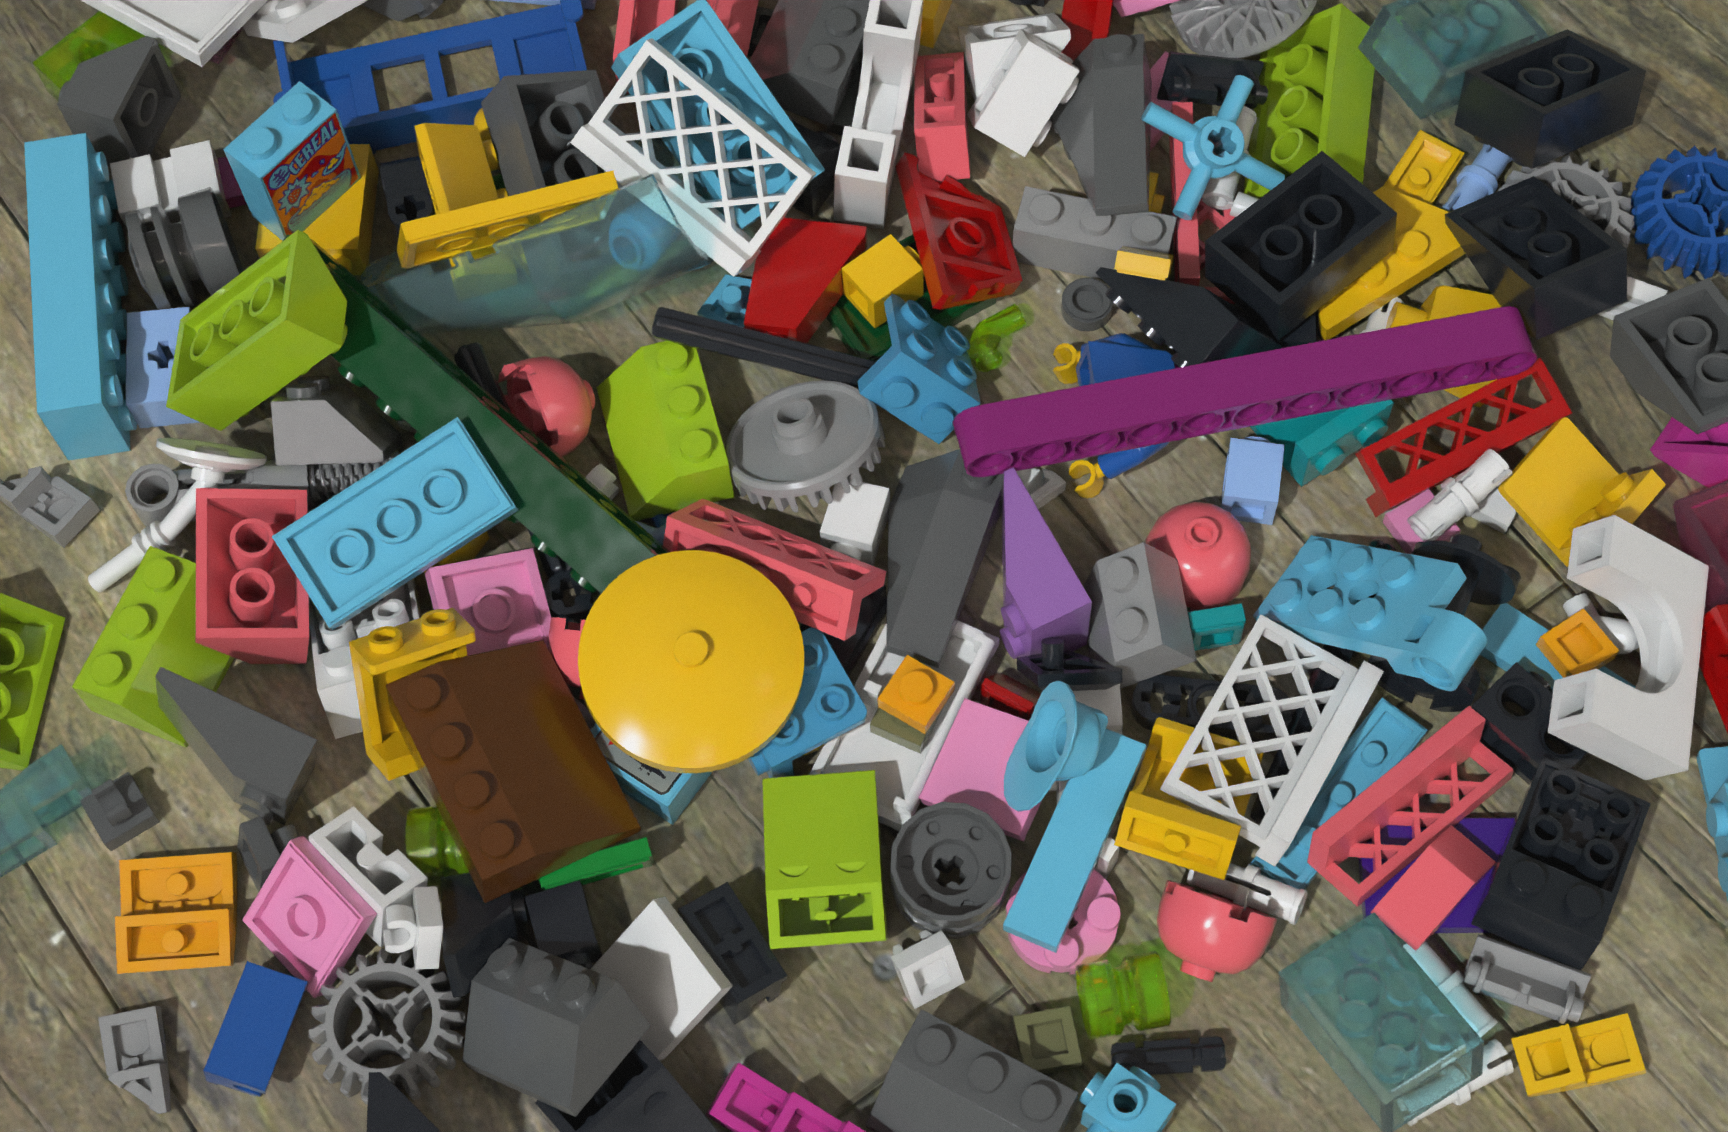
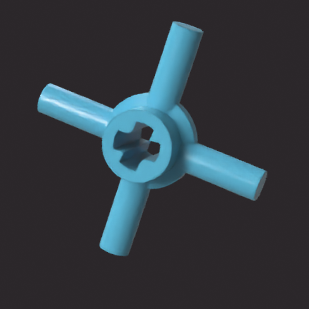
M1236 75L1217 116L1204 117L1194 124L1153 102H1150L1146 107L1141 120L1182 142L1183 158L1191 170L1172 211L1177 217L1184 220H1192L1210 179H1219L1235 171L1268 190H1272L1285 179V174L1244 153V137L1236 122L1254 85L1251 79L1242 75Z

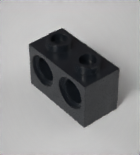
M1516 662L1471 706V708L1486 719L1480 742L1512 767L1514 772L1528 785L1542 756L1576 771L1592 754L1548 733L1553 694L1552 688L1542 676L1533 671L1527 672ZM1511 701L1519 704L1524 709L1526 715L1514 716L1509 714L1503 708L1502 702ZM1551 738L1561 741L1566 746L1568 754L1554 753L1547 747L1544 739Z

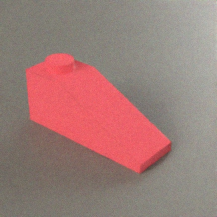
M964 52L918 56L914 73V134L917 157L919 158L918 170L938 183H941L946 175L956 181L959 179H969L970 147Z

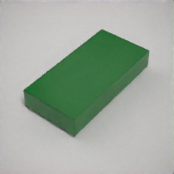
M645 837L599 850L539 878L543 891L578 880L584 886L650 867L654 860L648 839Z

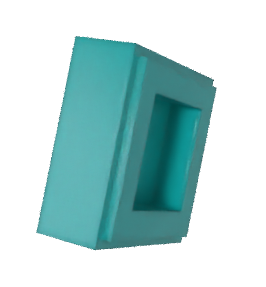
M1242 603L1188 612L1195 651L1234 645L1241 642L1246 623Z

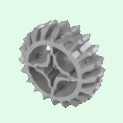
M1568 153L1562 157L1560 163L1551 160L1533 169L1522 166L1521 171L1513 170L1508 175L1505 185L1498 189L1500 191L1534 176L1627 248L1631 240L1629 236L1634 226V216L1629 214L1632 207L1631 198L1621 196L1623 192L1622 181L1607 182L1609 177L1608 167L1598 172L1590 169V157L1579 165L1572 162Z
M382 948L377 955V964L371 965L365 955H358L356 964L359 970L351 975L344 967H337L336 974L342 982L338 988L331 985H321L320 992L329 1001V1004L312 1006L311 1014L316 1020L322 1022V1024L309 1029L308 1032L309 1038L314 1043L321 1044L314 1050L312 1056L317 1064L327 1065L323 1076L330 1084L341 1081L340 1091L348 1098L356 1095L361 1090V1099L368 1105L369 1072H381L399 1090L405 1089L412 1100H419L421 1097V1091L417 1085L419 1082L426 1079L433 1088L439 1087L441 1081L434 1070L439 1065L448 1070L455 1069L456 1061L446 1051L447 1049L457 1050L464 1047L465 1039L463 1036L453 1031L467 1024L465 1013L455 1010L463 1002V998H453L452 991L449 989L450 982L446 971L434 974L435 969L415 970L414 957L411 951L400 953L395 964L391 954ZM390 987L413 989L409 994L403 991L400 995L388 1000L377 998L372 994ZM359 1006L362 1010L363 1020L358 1030L351 1035L353 1042L346 1047V1026L352 1012ZM431 1006V1029L425 1043L419 1050L414 1043L413 1034L418 1024L425 1019L422 1013ZM375 1011L379 1012L385 1020L389 1018L392 1020L403 1043H398L392 1034L388 1036L384 1034L379 1027L381 1025L373 1014ZM387 1054L398 1055L405 1061L397 1066L382 1069L362 1066L367 1060L373 1063L381 1056Z

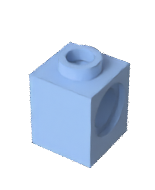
M1249 436L1243 439L1231 438L1225 463L1220 507L1231 512L1238 521L1272 525L1279 499L1284 445L1271 443L1269 440L1257 436Z

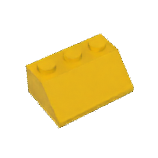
M423 123L414 126L419 157L436 214L508 197L505 188L497 190L495 188L491 171L499 170L495 149L491 139L481 140L477 125ZM521 240L449 258L460 300L519 285V268L527 266Z

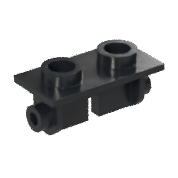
M1169 52L1157 99L1221 106L1234 77L1242 75L1251 79L1254 83L1244 106L1255 109L1257 105H1264L1268 97L1267 86L1259 82L1264 62Z

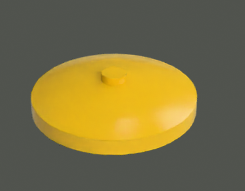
M702 550L674 551L648 558L630 567L614 579L599 595L585 620L578 647L579 679L585 702L594 721L604 735L624 753L639 762L665 771L677 773L712 772L728 768L753 756L770 743L785 726L795 708L802 687L804 675L803 638L799 623L787 599L758 570L738 559L716 552Z

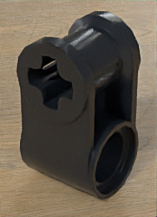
M419 156L380 163V174L387 201L388 214L392 224L396 226L397 237L399 238L401 223L435 215V209Z

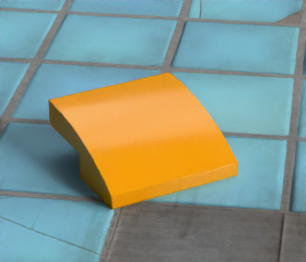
M226 852L119 860L121 916L115 917L117 974L233 966L237 927V853Z

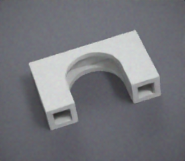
M870 0L863 35L862 68L852 127L844 126L835 170L834 221L884 230L895 166L897 164L920 47L923 0Z
M1616 515L1573 528L1567 579L1609 600L1622 611L1635 632L1640 649L1641 668L1635 688L1598 669L1554 680L1548 733L1643 780L1688 771L1708 565Z

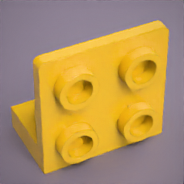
M1564 417L1558 419L1512 470V475L1499 485L1498 491L1564 565L1568 567L1573 528L1612 515H1616L1633 524L1666 484L1653 469L1628 475L1627 472L1618 474L1572 421Z

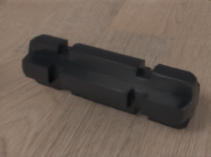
M1219 1036L1198 1037V1043H1191L1190 1038L1143 1041V1047H1135V1041L1112 1044L1110 1059L1112 1069L1116 1063L1128 1071L1132 1066L1145 1070L1151 1076L1193 1073V1067L1199 1066L1201 1072L1221 1071L1225 1068L1226 1051L1223 1039Z

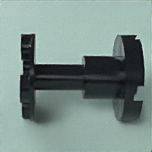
M1455 534L1451 537L1450 542L1438 540L1418 542L1412 552V555L1458 563L1467 579L1445 610L1454 611L1465 616L1470 602L1481 605H1499L1512 600L1521 575L1514 568L1504 565L1482 552L1484 549L1482 543L1468 535ZM1370 655L1368 663L1384 671L1377 684L1387 692L1410 703L1413 702L1415 694L1433 699L1429 709L1441 712H1460L1471 706L1481 682L1476 668L1472 665L1456 690L1445 691L1428 684L1423 679L1395 673L1386 658Z

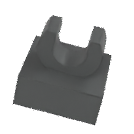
M129 772L115 780L109 779L92 789V794L80 800L104 845L110 851H113L160 822L137 782Z
M261 816L240 824L237 847L258 893L291 839L300 837L294 825L284 826L270 834Z

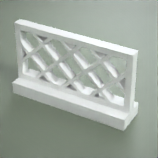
M652 38L646 40L590 122L581 126L570 142L604 171H614L616 181L733 277L751 266L760 254V249L817 174ZM651 57L667 70L670 91L645 94L642 70ZM679 80L690 89L680 90ZM633 84L634 95L625 96ZM698 95L707 102L711 125L686 127L682 97ZM671 98L675 128L651 131L646 101ZM636 102L640 132L624 134L608 118L618 104ZM720 114H721L722 116H724V117H725L727 120H729L730 122H729V123H721ZM740 129L746 134L750 140L752 158L727 161L723 131ZM712 132L716 162L692 164L687 135ZM677 136L681 166L665 167L655 159L652 138ZM633 140H642L643 148H641ZM761 148H763L771 156L762 157ZM781 163L798 178L787 193L768 194L764 165ZM753 166L757 196L732 198L728 168ZM718 169L722 199L706 201L696 193L693 172ZM682 173L683 181L674 174ZM780 201L771 213L769 202ZM759 203L762 226L753 238L736 225L734 206ZM716 207H723L724 215Z
M1260 615L1160 790L1200 813L1240 825L1239 835L1259 846L1255 856L1276 866L1292 843L1384 671L1365 660L1357 669L1269 618ZM1261 635L1283 648L1287 659L1286 662L1263 666L1256 647ZM1249 660L1251 668L1242 670L1246 661ZM1320 668L1338 678L1339 681L1334 690L1312 693L1304 670ZM1292 673L1300 696L1276 700L1268 677ZM1256 679L1264 703L1239 707L1232 687L1233 684ZM1223 701H1225L1228 710L1218 711ZM1326 703L1320 713L1317 705ZM1305 707L1312 726L1311 732L1289 736L1281 712ZM1268 714L1277 738L1252 743L1244 719ZM1232 721L1240 745L1215 750L1208 730L1209 726ZM1200 743L1203 752L1194 754L1196 748ZM1303 745L1298 755H1296L1294 747ZM1281 749L1289 772L1286 775L1265 778L1257 754ZM1245 756L1253 781L1228 786L1220 761ZM1208 764L1216 788L1198 791L1179 780L1185 768ZM1279 788L1273 799L1270 790ZM1257 792L1265 812L1260 824L1257 825L1238 814L1232 797Z

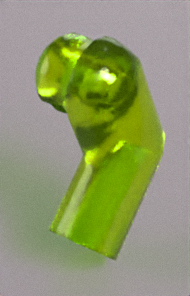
M1016 304L982 320L974 327L969 343L970 348L967 351L970 359L975 360L979 371L989 372L999 367L1003 362V355L998 350L1001 339L1026 326L1025 318Z

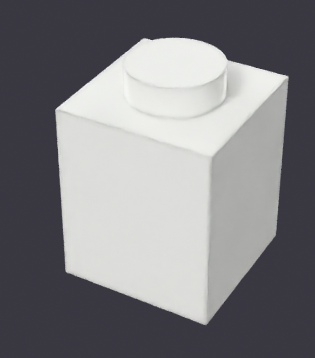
M862 482L861 486L849 485L850 492L845 493L841 483H836L832 492L833 502L828 504L820 529L821 545L874 566L888 520L889 488Z

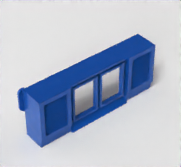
M560 0V4L296 61H291L284 41L276 40L273 41L282 91L274 96L273 102H277L294 85L301 81L337 109L348 143L370 144L373 154H376V150L417 142L415 125L423 123L474 125V118L478 110L482 108L481 102L494 87L448 97L439 56L492 45L500 80L504 76L587 70L576 22L580 21L584 15L581 0ZM425 60L433 100L380 112L372 71Z

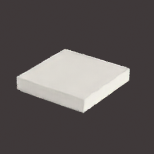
M666 897L653 899L590 969L619 981L651 1025L640 1040L659 1061L665 1059L732 988V984Z

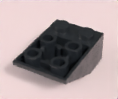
M1100 267L1096 272L1110 287L1105 295L1127 314L1132 311L1140 318L1141 322L1137 326L1150 339L1160 346L1165 343L1175 353L1171 359L1179 367L1276 350L1283 347L1248 314L1204 287L1118 273L1117 270Z
M1542 756L1489 876L1471 924L1548 959L1582 970L1601 941L1651 803Z
M641 1040L636 1043L576 1117L539 1100L535 1102L543 1118L555 1132H718L665 1066Z

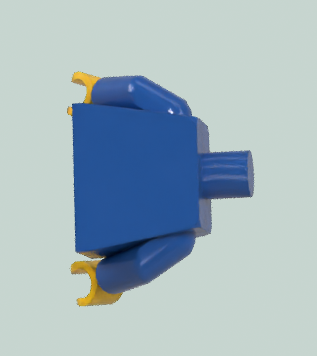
M1125 333L1088 341V343L1082 344L1080 351H1077L1073 345L1062 343L1055 348L1053 353L1059 364H1066L1056 366L1053 369L1058 380L1064 384H1073L1078 381L1079 386L1175 369L1170 353L1155 350ZM1169 442L1098 455V462L1095 464L1087 460L1075 461L1069 468V475L1073 479L1081 478L1089 473L1091 476L1088 482L1077 486L1074 491L1082 498L1095 497L1103 488L1104 476L1113 479L1165 448Z

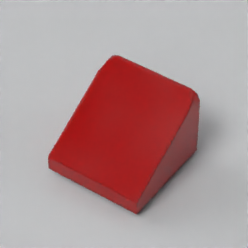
M996 673L986 677L981 685V704L1028 721L1032 717L1035 705L1041 695L1038 691L1003 673Z

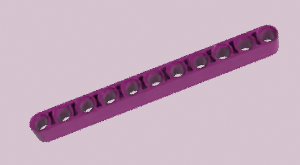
M1511 306L1499 307L978 405L960 412L954 418L953 426L966 473L972 477H988L1004 474V471L1013 467L1016 471L1506 378L1529 369L1536 362L1537 355L1520 311Z

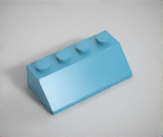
M706 0L695 1L617 55L611 68L620 79L646 40L654 39L817 174L814 178L825 171L822 164ZM651 57L642 70L645 94L670 91L667 70ZM679 80L680 90L690 89ZM633 84L628 90L630 95H634ZM698 95L682 97L686 127L711 125L707 102ZM671 98L646 101L649 121L655 130L675 128ZM720 114L721 123H729V122H730L729 120H727L724 116H722V115ZM740 129L723 131L727 161L752 158L750 140L746 134ZM712 132L687 135L692 164L716 162ZM677 136L661 137L681 166ZM761 148L762 157L771 156L768 152ZM781 163L764 165L768 194L787 193L798 178ZM753 166L728 168L732 198L757 196ZM718 169L693 172L695 187L706 201L722 199ZM780 201L769 202L770 211L773 210ZM759 203L734 206L736 225L741 230L746 229L761 218ZM716 207L724 215L723 207Z

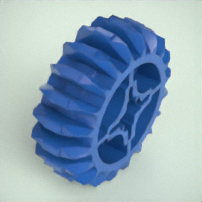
M1695 145L1687 151L1685 156L1674 149L1671 154L1667 155L1666 160L1657 158L1650 165L1649 170L1640 175L1635 185L1636 190L1633 191L1630 197L1632 206L1630 214L1634 216L1633 228L1637 229L1634 235L1635 244H1649L1646 250L1647 259L1658 256L1663 258L1664 271L1672 268L1673 265L1681 267L1684 279L1691 275L1693 270H1698L1703 279L1712 277L1715 270L1726 278L1728 275V235L1716 237L1715 233L1725 232L1728 227V159L1726 161L1718 158L1716 147L1707 156L1701 155ZM1685 190V193L1675 194L1672 199H1662L1672 192Z

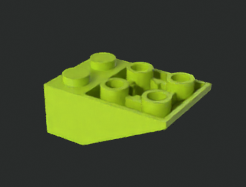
M875 770L762 779L765 883L770 949L888 941Z

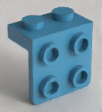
M891 294L884 301L892 346L857 381L859 394L940 444L954 430L953 420L960 412L981 404L976 384L977 375L973 369L969 353L970 344L958 329L952 326L945 328L931 319L928 312L919 303L913 300L906 302L897 295Z
M809 628L801 632L804 645V675L799 698L791 716L770 743L748 758L758 776L767 772L769 778L794 776L792 760L858 727L866 721L867 709L824 633L815 628Z

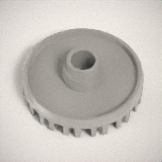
M1180 0L1170 3L1169 7L1173 14L1171 15L1180 38L1193 52L1199 55L1240 59L1267 51L1292 36L1308 19L1317 0Z
M809 381L777 390L747 409L730 431L725 444V452L730 474L742 497L747 494L752 504L759 502L764 510H766L773 498L779 511H783L790 505L793 512H798L796 498L798 496L807 495L811 506L817 507L820 498L828 504L833 502L829 487L836 483H841L845 493L850 492L849 485L861 486L862 478L859 467L862 466L871 472L874 471V464L881 462L878 447H885L884 439L886 437L875 404L859 394V389L836 381Z

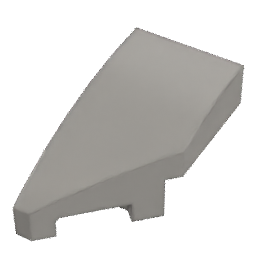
M42 466L28 469L26 477L5 482L0 478V501L63 548L101 510L92 498L58 476L51 478Z
M152 1006L98 1017L106 1072L109 1076L108 1080L139 1098L157 1114L171 1112L169 1070L161 1006Z

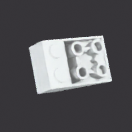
M414 578L385 596L383 601L374 603L334 630L328 627L309 597V627L317 691L335 739L363 732L349 641L367 636L371 631L380 627H394L421 618L422 611Z

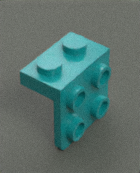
M1386 400L1250 426V428L1258 437L1265 438L1271 443L1284 445L1282 465L1302 487L1320 474L1324 476L1335 470L1346 457L1361 447L1365 448L1377 442L1389 428L1387 422L1394 402Z

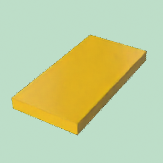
M614 171L403 222L400 224L397 245L401 267L408 269L605 219L619 189Z

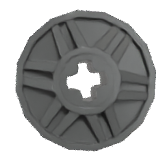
M211 187L178 197V210L181 221L173 224L159 204L152 205L150 211L155 230L152 231L149 230L139 210L125 215L129 240L128 249L135 271L144 291L154 301L158 310L176 308L172 294L173 289L177 288L186 307L193 308L196 306L194 282L202 280L209 293L213 295L243 272L229 227Z
M940 802L920 809L901 826L892 845L890 889L898 911L913 928L921 932L927 930L932 934L942 930L947 939H960L980 932L997 917L1007 896L1011 877L1012 852L1004 831L986 812L966 803ZM953 867L960 870V885L953 881L948 883L946 887L939 884V869L946 873L950 872Z

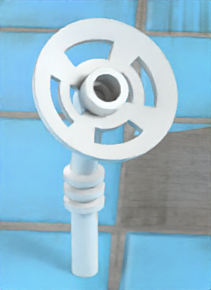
M179 438L157 439V448L171 458L192 467L191 478L195 479L196 482L162 521L155 520L150 524V527L147 526L141 530V533L134 535L130 546L88 576V581L92 588L99 593L106 590L139 566L150 546L166 552L167 549L176 545L175 538L196 515V488H217L218 483H224L225 472H236L237 470L259 467L266 464L267 456L255 451L212 442Z

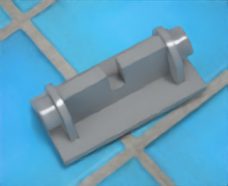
M1478 934L1463 973L1464 981L1462 983L1467 989L1473 990L1475 993L1493 997L1557 1020L1562 1024L1572 1025L1573 1021L1577 1023L1581 1016L1585 1002L1582 998L1591 974Z

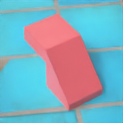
M1451 825L1424 850L1370 913L1417 951L1440 928L1460 901L1487 875L1496 861Z

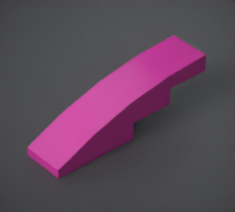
M740 1063L734 1064L705 1116L732 1132H866L850 1121H840L795 1092L787 1093Z

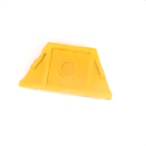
M1384 186L1373 192L1397 212L1394 249L1317 310L1319 331L1323 340L1335 337L1390 302L1393 298L1403 294L1466 254L1445 223V214L1449 213V211Z

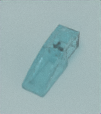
M62 744L30 764L0 789V878L57 845L48 826L82 807L80 800L92 794V788L81 768Z

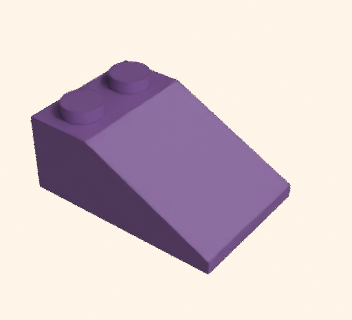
M1014 467L1004 471L1003 607L1001 608V614L1004 620V628L1000 629L1001 639L1013 659L1042 654L1041 641L1050 637L1063 639L1064 650L1075 651L1087 645L1092 601Z

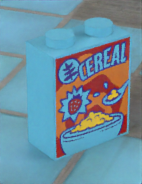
M301 81L294 85L223 149L252 217L282 241L287 234L291 235L297 230L303 232L361 178L337 109Z

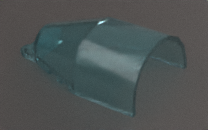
M661 137L652 138L655 159L665 167L680 166ZM633 140L641 148H643L642 140ZM682 173L674 174L683 181ZM650 174L518 233L497 240L492 245L495 253L474 259L470 250L452 258L456 265L454 267H451L448 258L405 269V267H401L398 253L395 251L369 263L361 274V282L420 334L570 324L711 264L714 260L705 251L696 246L678 222L654 175ZM695 187L696 193L699 194V195L702 197V195L700 194V192H699V191L697 190V188Z

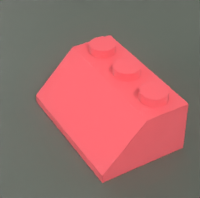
M196 488V643L249 664L307 663L309 595L272 538L273 535L307 514V490Z

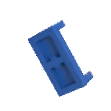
M247 961L203 1070L206 1081L257 1097H261L262 1093L266 1094L270 1079L302 997L307 989L308 982Z

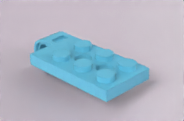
M1313 535L1309 537L1304 546L1299 550L1296 557L1253 615L1256 621L1260 615H1263L1309 641L1386 658L1395 673L1423 679L1428 684L1445 691L1457 689L1487 645L1486 635L1473 621L1457 612L1445 610L1467 579L1458 563ZM1376 594L1374 598H1368L1369 596Z

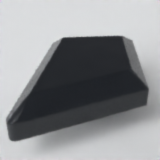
M1057 637L1045 638L1041 641L1042 654L1016 658L1017 670L1041 690H1044L1050 683L1058 680L1068 684L1072 691L1107 690L1122 683V669L1070 650H1064L1063 639Z

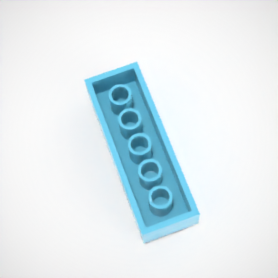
M86 133L24 142L37 414L68 461L131 451L130 431L137 429V423L126 406V354L124 340H127V312L125 309H122L121 296L128 295V281L124 267L119 265L118 255L120 252H125L126 244L120 222H116L118 206L113 179H109L105 155L102 151L96 152Z

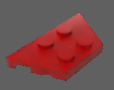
M904 152L895 167L932 307L941 310L1012 295L1023 280L1002 208L983 196L970 192L963 184L948 175L944 177L941 183H938L918 171V157Z

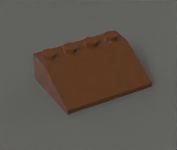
M544 640L440 661L386 684L390 712L484 903L641 831L637 818Z

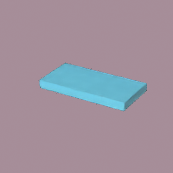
M457 417L273 535L272 538L328 627L334 630L518 511V508L462 421Z

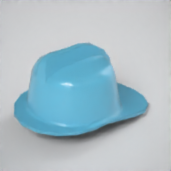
M1063 681L1052 682L1042 691L1035 705L1032 717L1015 744L1007 762L1004 775V796L1008 805L1016 811L1030 810L1040 803L1055 781H1065L1085 775L1093 767L1098 756L1100 744L1108 724V717L1101 710L1076 701L1072 689Z

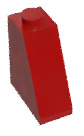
M784 217L761 247V252L756 258L744 319V328L808 343L843 295L842 267L868 250L867 226Z

